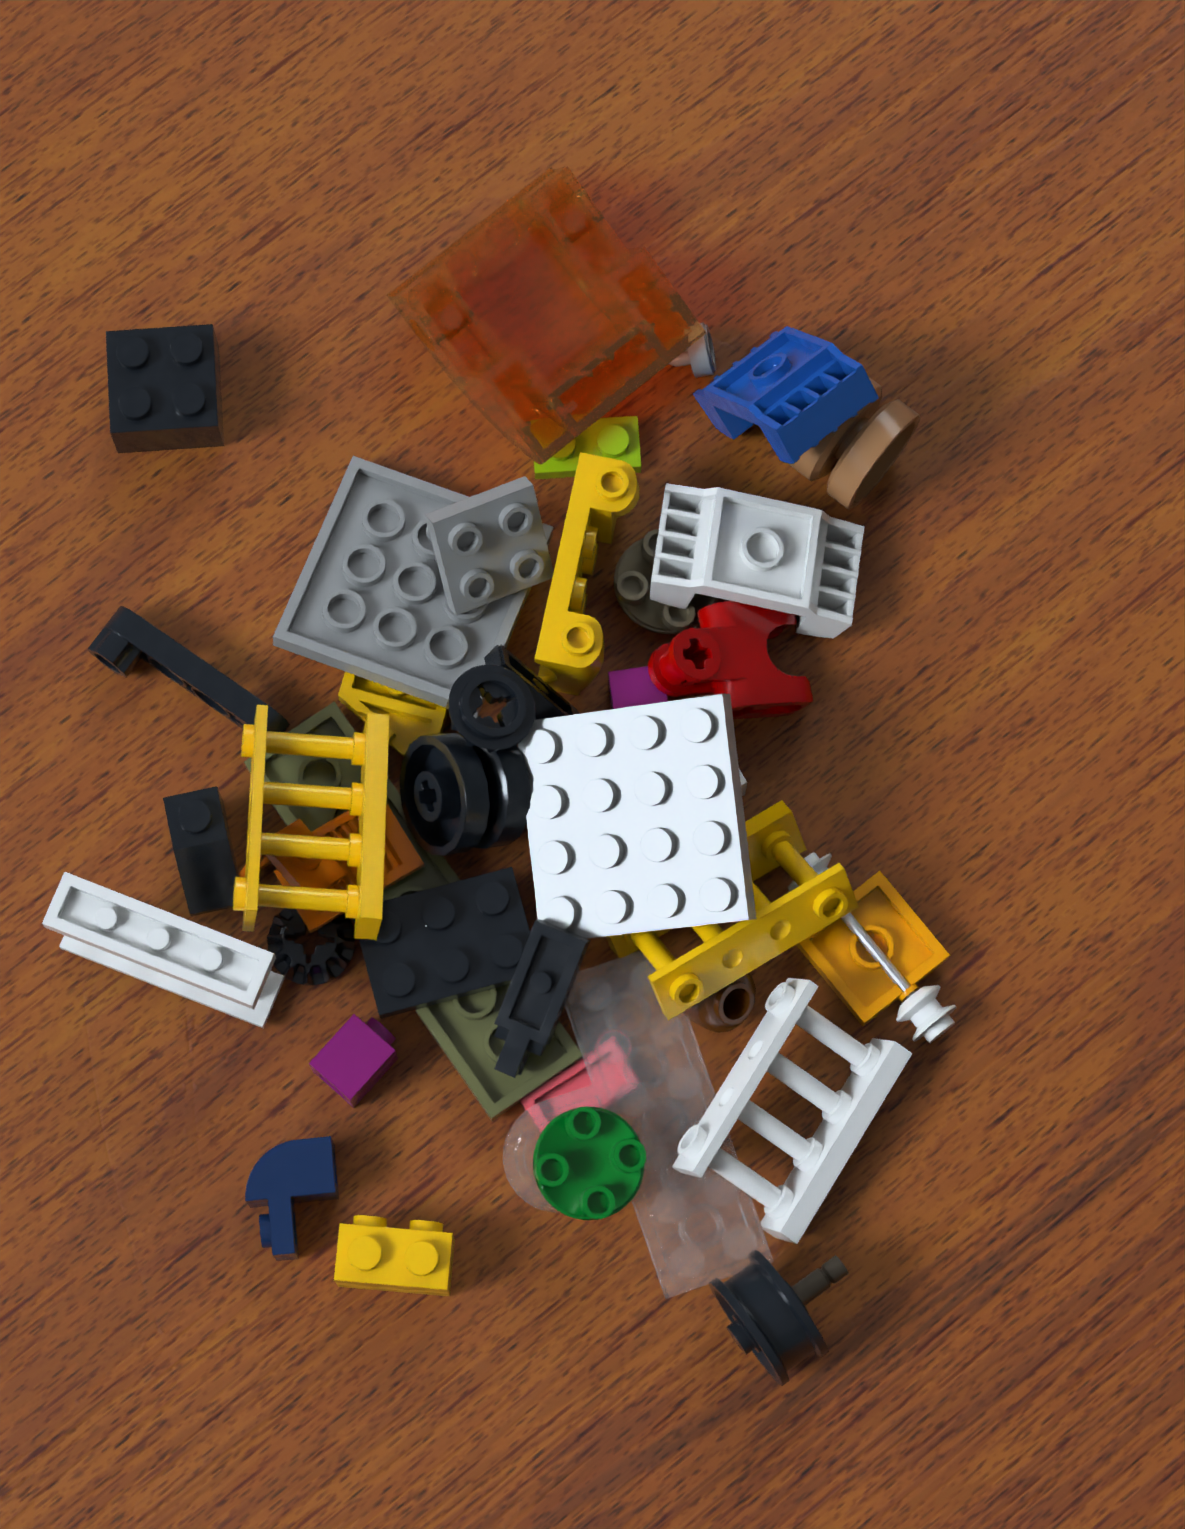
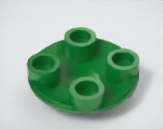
M578 1107L558 1115L543 1129L534 1149L533 1173L541 1194L557 1211L580 1220L603 1219L622 1210L636 1195L644 1175L646 1150L633 1128L616 1113L599 1107Z

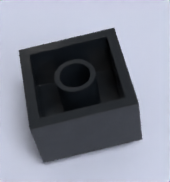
M213 324L106 331L110 434L118 453L224 446L219 344Z

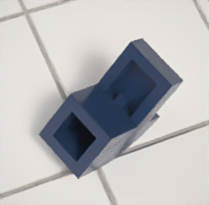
M331 1136L297 1139L281 1143L266 1152L257 1161L249 1175L245 1201L250 1208L269 1207V1214L259 1215L262 1248L272 1247V1255L276 1261L299 1259L295 1203L339 1199L335 1144Z

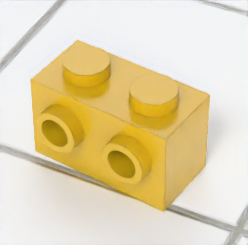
M355 1215L353 1224H339L334 1281L338 1287L450 1296L455 1246L453 1233L443 1232V1223L410 1220L409 1229L387 1227V1219L383 1217Z

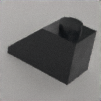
M215 786L164 797L163 801L173 851L190 916L233 908L235 877H239L224 801L218 787Z

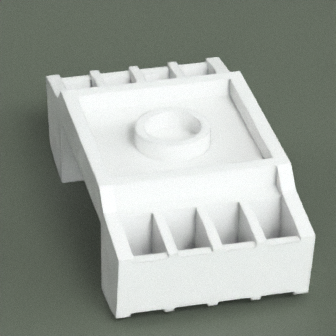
M666 483L651 578L650 600L686 609L695 593L798 615L795 633L833 639L852 626L865 526L830 517L820 509L720 487L701 489Z

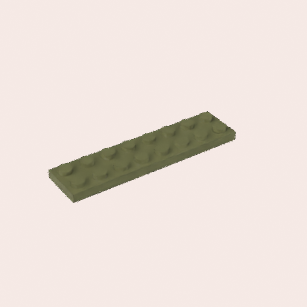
M334 701L288 733L353 738V734L356 731ZM266 753L265 782L351 788L352 782L360 783L361 766L351 765V759ZM251 758L244 761V764L251 774ZM387 777L386 805H389L425 866L383 890V901L460 881L442 855H431L417 843L408 828L401 806V796ZM272 804L286 826L300 818L311 832L347 811L344 809ZM509 985L415 1010L491 1121L500 1117L520 1103L527 1095L583 1058L581 1051L562 1024L558 1022L551 1042L546 1046L543 1055L538 1056L531 1053L522 1075H516V1078L495 1070L494 1068L505 1041L494 1037L498 1027L494 1023Z

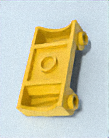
M580 452L534 659L536 663L540 664L538 676L557 692L577 696L595 679L604 662V638L601 625L595 618L584 615L588 594H585L588 579L582 578L583 573L593 574L599 546L597 541L612 543L617 518L628 514L637 505L640 494L635 471L629 463Z

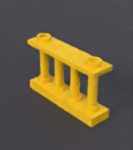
M257 705L254 725H243L241 757L251 758L245 877H235L233 910L243 911L242 931H254L259 906L345 912V918L355 919V939L377 940L383 912L390 714L367 713L363 733L354 732L352 738L267 731L268 705ZM266 753L351 759V765L361 766L360 783L352 782L351 788L265 782ZM263 804L349 810V815L359 816L358 834L350 833L348 839L262 832ZM260 855L347 861V866L357 867L356 885L348 884L347 890L259 884Z
M782 800L745 822L756 919L740 921L724 931L718 924L691 926L704 943L677 959L658 938L672 929L606 936L610 948L620 960L639 949L656 969L654 973L647 977L662 1012L668 1020L859 907L845 868L840 863L818 875L800 855V853L807 849L793 812ZM781 866L799 887L771 903L753 881Z

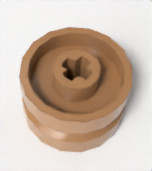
M870 377L869 379L879 399L867 404L857 412V416L846 420L838 427L836 432L828 434L819 441V445L811 447L799 456L800 459L797 462L789 464L811 482L826 476L832 470L827 482V493L849 511L863 501L881 481L908 444L921 419L917 412L899 399L883 405L877 411L882 400V387Z

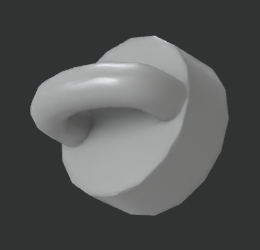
M702 322L685 326L686 340L677 342L666 350V362L676 367L691 365L695 378L713 375L716 371V359L708 325Z

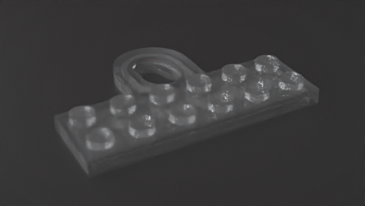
M640 951L578 972L565 1008L592 1085L544 1100L524 1111L512 1124L505 1138L503 1166L510 1185L525 1202L543 1211L561 1213L545 1200L536 1184L533 1173L534 1149L543 1129L563 1112L585 1106L607 1109L627 1121L646 1150L642 1183L632 1199V1203L665 1299L708 1285L715 1278L722 1280L734 1276L750 1264L748 1254L755 1249L770 1263L774 1262L750 1195L709 1167L702 1178L680 1173L672 1167L679 1156L677 1148L681 1138L690 1127L698 1125L716 1094L689 1017L684 1012L670 1020L665 1017L647 977L654 973L656 969ZM728 1134L720 1148L738 1160L730 1134Z

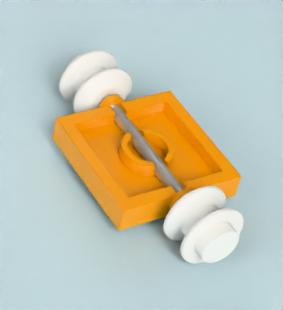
M813 852L804 859L819 875L828 869L827 866L832 855L829 853L819 858ZM879 870L853 891L859 906L857 909L796 944V946L862 1026H865L899 998L901 1002H904L899 1006L896 1021L899 1023L911 1020L917 1028L912 1038L913 1042L924 1036L931 1043L954 1025L955 1022L950 1017V1014L956 1009V1005L946 1007L940 1005L936 1000L941 988L939 985L923 986L919 989L917 983L948 960L950 954ZM793 880L788 889L791 891L799 886Z

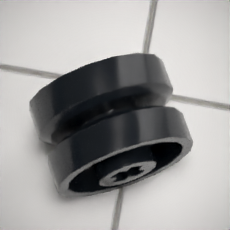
M460 733L423 735L409 744L402 760L400 772L401 806L408 828L422 848L431 855L446 856L468 852L472 848L488 849L506 846L521 836L527 824L526 815L530 809L531 792L529 774L523 755L517 745L512 749L497 750L489 754L487 749L478 746H467L466 739Z

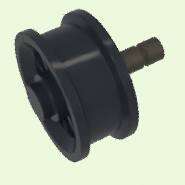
M755 1249L748 1254L750 1261L748 1266L724 1283L718 1278L709 1282L712 1293L731 1322L726 1328L745 1355L752 1351L766 1371L781 1386L789 1382L787 1372L812 1353H815L820 1358L829 1353L828 1347L810 1318L805 1305L829 1289L831 1283L835 1284L849 1274L844 1264L836 1255L825 1262L821 1269L817 1268L791 1287L771 1263Z

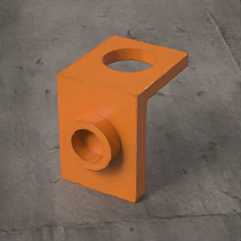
M300 818L277 832L278 834L314 836ZM260 855V870L272 863L291 886L329 889L342 881L346 876L345 870L336 860ZM246 865L238 874L240 877H245Z

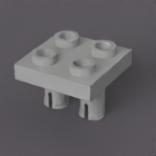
M526 476L425 514L427 521L426 536L433 545L448 607L456 616L553 577L554 571L534 486Z

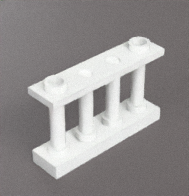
M64 872L42 922L45 928L64 935L59 946L62 950L263 1029L285 979L283 975L271 971L276 959L275 954L67 872Z
M787 978L786 982L780 983L769 995L765 1004L767 1013L698 1125L690 1127L681 1138L677 1148L679 1156L672 1167L680 1173L702 1178L709 1167L764 1205V1212L766 1214L758 1225L760 1228L777 1239L798 1244L912 1053L896 1041L872 1038L870 1043L861 1044L808 1006L809 1001L819 987L811 980ZM795 1024L851 1063L850 1069L852 1072L841 1090L834 1092L779 1053ZM766 1072L822 1110L823 1120L813 1137L803 1138L749 1100ZM737 1119L793 1157L794 1168L783 1185L776 1187L720 1148Z

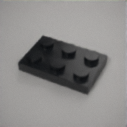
M512 867L383 901L382 922L377 940L359 939L380 1019L511 983L530 935Z

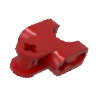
M734 601L714 603L697 612L700 628H689L681 631L671 642L662 644L652 652L648 661V673L652 683L659 691L668 696L730 694L733 719L788 716L814 701L810 681L807 677L788 675L778 670L771 662L767 652V640L774 639L788 625H795L797 623L795 614Z

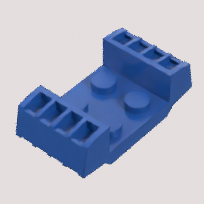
M786 326L781 331H774L770 334L768 340L759 347H753L751 353L740 361L732 363L733 366L722 375H716L713 378L714 381L702 390L698 389L695 391L693 396L715 428L734 440L752 425L756 424L761 428L779 460L784 463L794 464L800 459L799 456L811 447L819 445L820 440L828 434L836 432L841 424L849 418L857 416L858 411L867 404L875 402L879 397L861 363L844 355L832 342Z

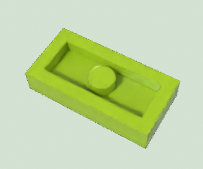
M638 416L531 422L535 479L575 477L580 452L625 461L632 466L635 473H641Z

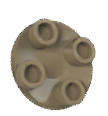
M654 529L648 532L644 538L633 543L620 557L614 573V591L620 607L633 622L652 632L678 634L685 629L699 626L697 612L708 605L717 603L719 598L695 593L686 609L650 600L651 578L659 529Z

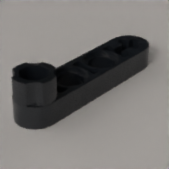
M120 606L88 647V651L103 665L125 678L128 677L140 659L144 660L242 729L244 724L254 725L257 705H268L124 606ZM268 705L267 731L285 732L290 724L282 715Z

